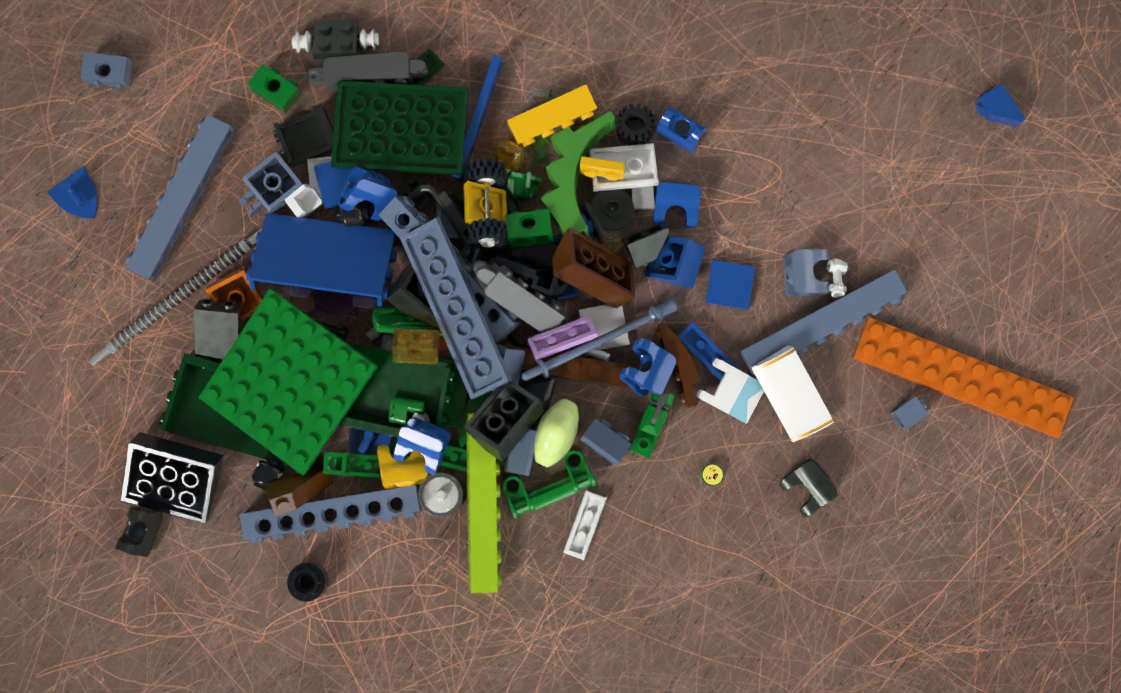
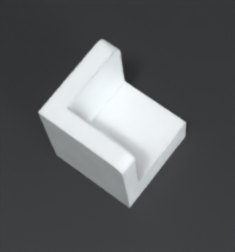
M308 184L300 186L285 200L296 217L306 218L323 204L321 197L312 185Z

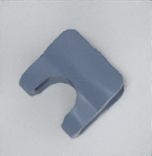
M797 249L783 257L785 292L789 297L818 296L831 292L829 291L831 283L819 281L813 274L815 263H821L829 259L828 250Z

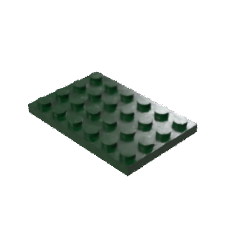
M338 81L331 167L352 169L355 166H359L367 170L462 175L468 88Z

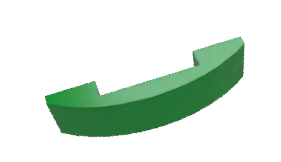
M325 452L323 474L381 478L378 455Z

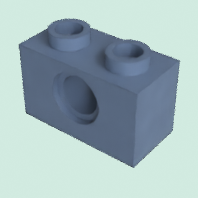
M84 52L80 77L87 85L92 87L108 85L109 88L121 90L122 87L129 88L133 63L128 57ZM110 68V73L103 76V71Z

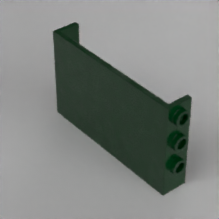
M347 342L377 364L378 368L339 425L399 437L400 431L405 425L389 424L391 399L393 396L425 401V413L429 416V423L441 428L447 427L450 418L447 408L448 405H451L453 399V392H450L451 384H454L456 379L453 363ZM410 412L409 420L412 418L414 413Z
M184 353L180 368L175 371L173 376V390L169 391L166 398L168 406L166 412H163L160 417V429L268 460V458H271L285 466H289L198 398L220 363Z

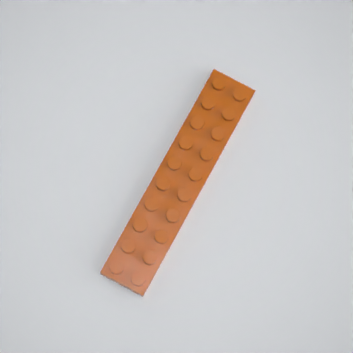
M871 317L867 318L852 357L1054 438H1060L1074 399L1072 396Z

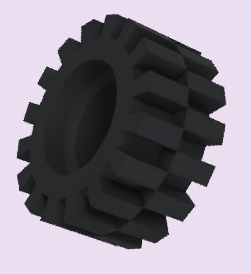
M630 104L629 109L625 106L623 107V112L619 111L616 119L617 136H621L622 142L627 140V145H630L631 142H634V145H638V142L645 144V140L647 142L651 140L655 130V116H652L653 112L651 110L647 112L648 107L644 105L642 109L641 104H637V107ZM636 119L642 121L644 127L641 130L635 131L629 129L627 123L630 120Z

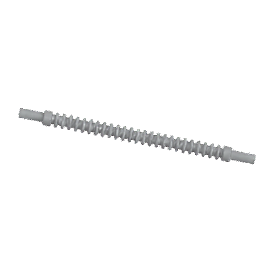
M262 228L248 239L239 241L238 246L234 245V249H229L228 254L224 253L223 258L219 257V261L215 260L214 265L209 264V268H204L203 273L199 272L198 277L195 275L194 280L189 279L190 283H184V287H179V291H174V295L170 294L169 299L164 298L165 302H159V306H154V310H149V314L145 313L144 318L139 317V322L134 321V325H129V329H124V333H119V337L114 336L113 341L109 340L106 342L103 349L88 359L90 364L95 366L109 354H115L119 350L118 347H123V343L128 344V340H133L134 335L138 336L139 331L143 332V328L149 327L148 324L153 325V321H158V317H163V313H168V309H173V305L178 306V302H183V298H188V294H193V290H198V286L203 287V283H208L209 278L213 279L214 274L218 275V271L223 272V267L228 268V264H233L234 259L238 260V256L242 257L244 252L248 253L252 249L251 246L256 243L257 233L261 232Z

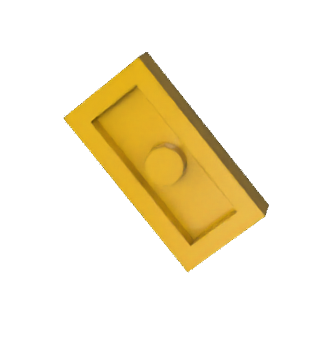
M581 156L580 173L588 177L601 176L613 181L623 180L625 163Z

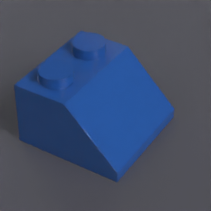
M667 236L656 260L651 261L648 265L645 276L677 287L693 289L705 247L690 239Z

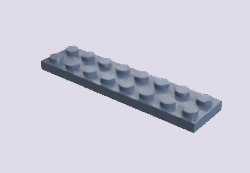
M435 218L400 237L470 398L475 399L512 381L440 218Z

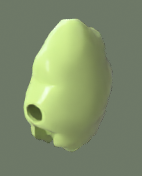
M560 399L541 417L535 430L537 431L533 454L535 462L545 467H550L559 462L568 453L578 432L579 413L575 403L567 399Z

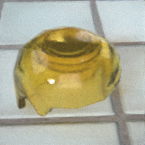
M503 140L496 144L494 149L497 156L496 161L504 162L505 172L518 173L525 161L523 149L515 142Z

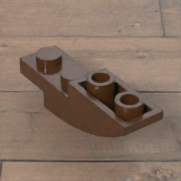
M664 323L658 324V330H655L657 342L662 343L663 349L676 358L674 367L677 370L674 371L676 383L681 385L682 391L679 392L681 404H685L686 409L695 407L697 404L692 385L698 384L700 380L693 360L674 332Z

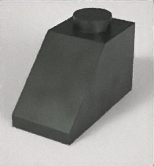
M658 223L623 238L629 258L636 268L646 267L651 261L656 260L669 233L664 223Z

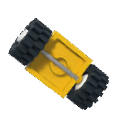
M487 158L483 159V161L477 159L476 163L472 161L470 165L466 166V183L463 185L465 223L469 224L468 245L471 249L476 250V248H480L484 253L486 251L491 253L494 250L500 251V248L504 249L508 245L505 216L507 215L506 190H502L503 186H505V167L503 164H500V161L495 162V159L487 161Z

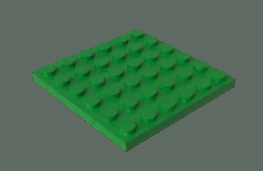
M269 289L198 398L301 475H306L378 368V365L277 291Z

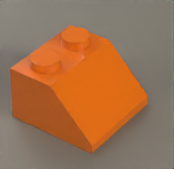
M247 265L209 284L205 290L209 298L214 301H234L238 304H243V309L239 315V322L252 316L263 300L258 283L256 290H251L250 283L246 280Z

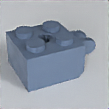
M275 151L243 177V181L251 190L239 199V203L243 206L254 197H257L259 201L247 211L250 216L257 213L263 207L270 214H277L288 205L285 200L303 184ZM273 181L278 183L276 187H273L271 184Z

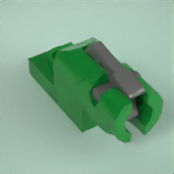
M652 393L629 451L650 458L675 398L674 395L670 393H662L660 395Z

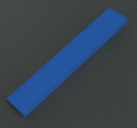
M493 55L465 138L462 175H453L456 181L462 182L464 179L466 166L469 164L502 66V58L500 56Z

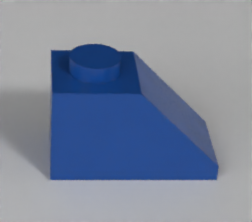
M1003 84L990 90L975 101L977 112L988 121L1017 127L1026 120Z

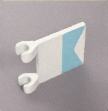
M716 358L712 365L725 372L714 395L699 389L696 397L747 424L764 390L757 379Z

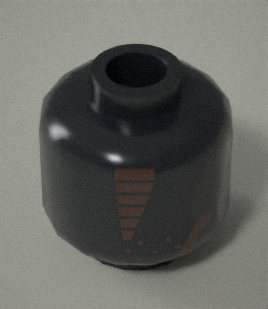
M361 201L351 211L339 208L340 212L336 213L338 223H343L346 227L366 226L367 220H370L368 208Z

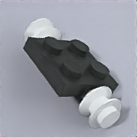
M357 19L314 21V36H311L308 31L305 32V35H300L296 31V36H292L293 49H297L298 53H300L301 48H305L307 52H310L313 46L312 54L314 59L357 55V44H360L364 51L367 46H372L373 50H375L376 46H379V33H375L374 28L371 33H366L365 29H362L360 36L358 35Z

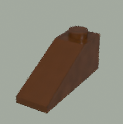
M324 465L308 470L306 475L298 473L264 485L274 517L297 510L333 484L332 475L323 474Z

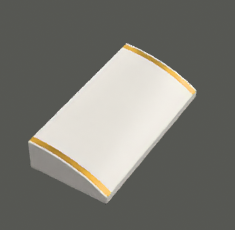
M788 345L751 367L792 442L814 434L834 423L794 347Z

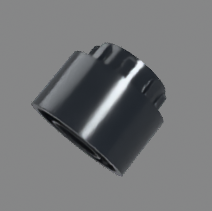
M313 562L297 565L291 570L287 579V587L290 594L295 599L303 602L320 598L326 592L329 584L326 570L321 565ZM306 575L313 579L311 588H307L303 584V579Z

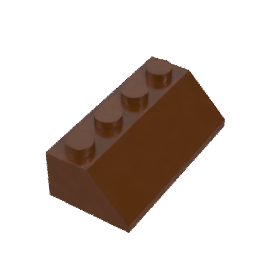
M569 227L552 258L554 276L616 309L635 297L632 262Z

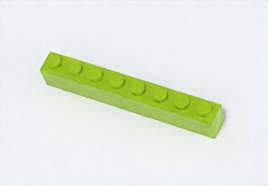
M466 413V424L475 413ZM466 431L470 593L498 592V586H501L502 583L501 573H497V564H501V551L497 550V542L501 541V530L497 528V520L500 519L501 512L500 506H497L496 497H500V484H496V475H500V463L496 462V457L485 451Z

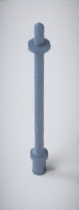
M672 299L659 306L653 305L649 308L647 314L545 363L538 359L536 361L537 366L524 372L522 379L527 381L540 374L547 378L549 376L548 370L650 321L655 323L662 321V318L677 312V305Z

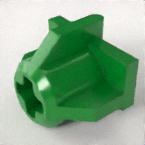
M510 172L506 177V188L513 198L528 200L537 193L538 183L542 182V178L531 176V172L524 174Z

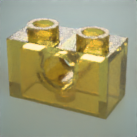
M394 329L392 341L394 363L438 364L440 352L439 330Z

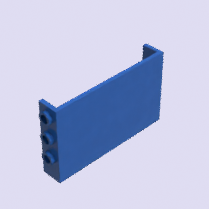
M266 213L262 230L257 233V248L252 251L251 268L248 267L246 273V280L249 281L251 290H256L257 282L259 281L377 297L378 307L383 306V301L389 294L387 283L392 281L393 277L391 264L396 263L397 250H395L396 234L393 230L366 226L346 227L343 223Z

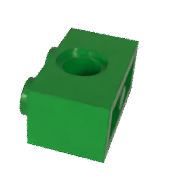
M261 64L248 82V87L251 91L284 113H287L301 94L297 88L298 84L289 77L286 79L279 75L280 72L273 66L266 67ZM273 84H280V88L278 90H270Z
M538 208L531 212H514L511 215H505L508 241L511 248L554 242L552 218L549 209ZM528 225H534L532 228L526 229Z

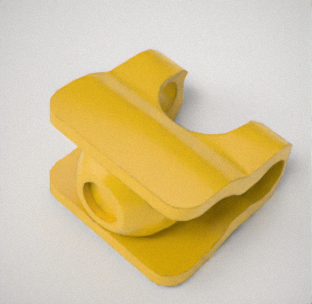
M387 444L378 445L377 455L382 485L385 489L418 485L426 481L428 473L425 472L426 460L422 453L411 451L410 457L400 462L390 455Z

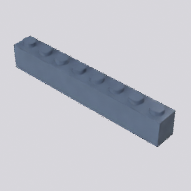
M208 114L205 119L200 121L198 133L195 138L193 137L189 141L188 151L185 157L183 156L179 160L175 176L170 177L167 183V191L158 199V207L155 213L149 216L145 232L139 235L136 242L138 244L134 252L128 255L126 260L127 265L125 268L155 282L235 131L230 125Z
M893 270L742 350L739 355L750 375L753 376L752 366L788 345L794 347L799 356L808 351L807 346L813 343L815 346H818L827 341L826 336L833 333L837 336L846 331V325L853 323L855 326L866 320L864 318L865 315L872 313L874 316L885 310L883 306L889 302L893 306L904 300L902 296L907 293V290L896 270Z

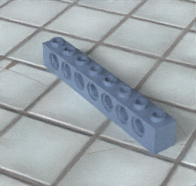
M395 196L379 214L382 220L399 238L429 222V218L424 213L419 212L414 207V202L407 196ZM406 214L410 218L409 224H406L405 222ZM451 244L469 281V285L493 339L496 342L504 340L522 321L518 316L485 295L480 285V279L477 278L472 268L473 265L468 260L463 259L458 254V249ZM479 293L484 297L483 304L478 300ZM494 309L499 313L498 320L493 316Z
M418 485L309 502L297 510L274 517L272 509L240 514L243 540H250V544L264 542L263 537L272 536V540L286 538L285 534L294 533V537L308 535L307 530L316 529V533L327 532L330 526L338 525V529L351 528V523L360 522V526L373 524V519L381 518L382 522L395 520L397 515H403L404 519L417 517L416 512H421L422 510ZM395 498H400L403 502L402 508L398 511L394 510L391 505ZM374 501L379 502L381 505V510L377 514H373L370 511V505ZM351 505H356L359 509V514L355 518L348 514V509ZM331 508L337 512V517L334 521H329L326 517L327 511ZM308 512L313 513L315 516V521L311 525L305 522V515ZM286 516H290L293 520L290 528H286L283 525V519ZM265 519L271 523V528L268 532H264L261 528V523Z

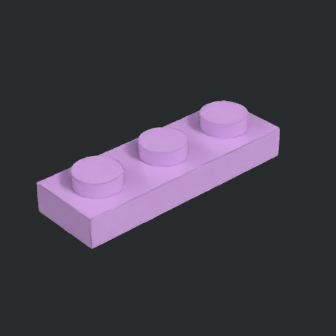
M588 315L527 340L537 361L538 359L597 338L598 335Z

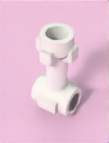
M833 258V260H828L826 267L827 272L833 273V284L829 286V291H831L832 297L842 298L847 291V287L843 286L842 275L846 274L848 264L840 259Z

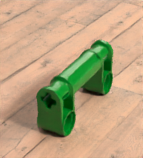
M576 450L569 451L564 457V463L569 476L529 493L526 492L523 482L519 477L509 476L503 483V490L514 519H518L519 515L526 512H535L538 509L577 494L579 490L588 486H596L583 455ZM571 454L579 455V465L570 466L568 464V457ZM509 480L518 481L519 489L516 492H510L507 489V482Z

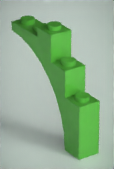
M611 111L598 115L594 121L580 126L575 132L568 126L565 129L558 130L551 137L552 146L561 159L553 160L546 167L548 178L556 189L546 192L541 201L543 208L550 210L552 221L563 236L569 227L586 237L589 236L588 227L579 212L576 199L581 156L587 157L589 149H592L606 134L616 128L615 116Z

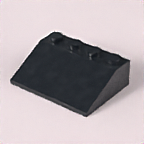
M139 432L129 443L121 501L206 523L221 474L224 455Z

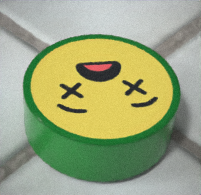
M717 464L706 465L701 472L703 482L709 486L720 484L724 477L722 468Z

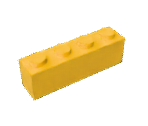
M584 85L507 120V124L517 146L522 144L523 147H527L535 143L534 139L541 135L543 138L549 137L555 133L554 129L559 127L565 129L568 126L574 125L573 121L581 118L583 121L594 116L593 112L596 111L597 107L587 85Z

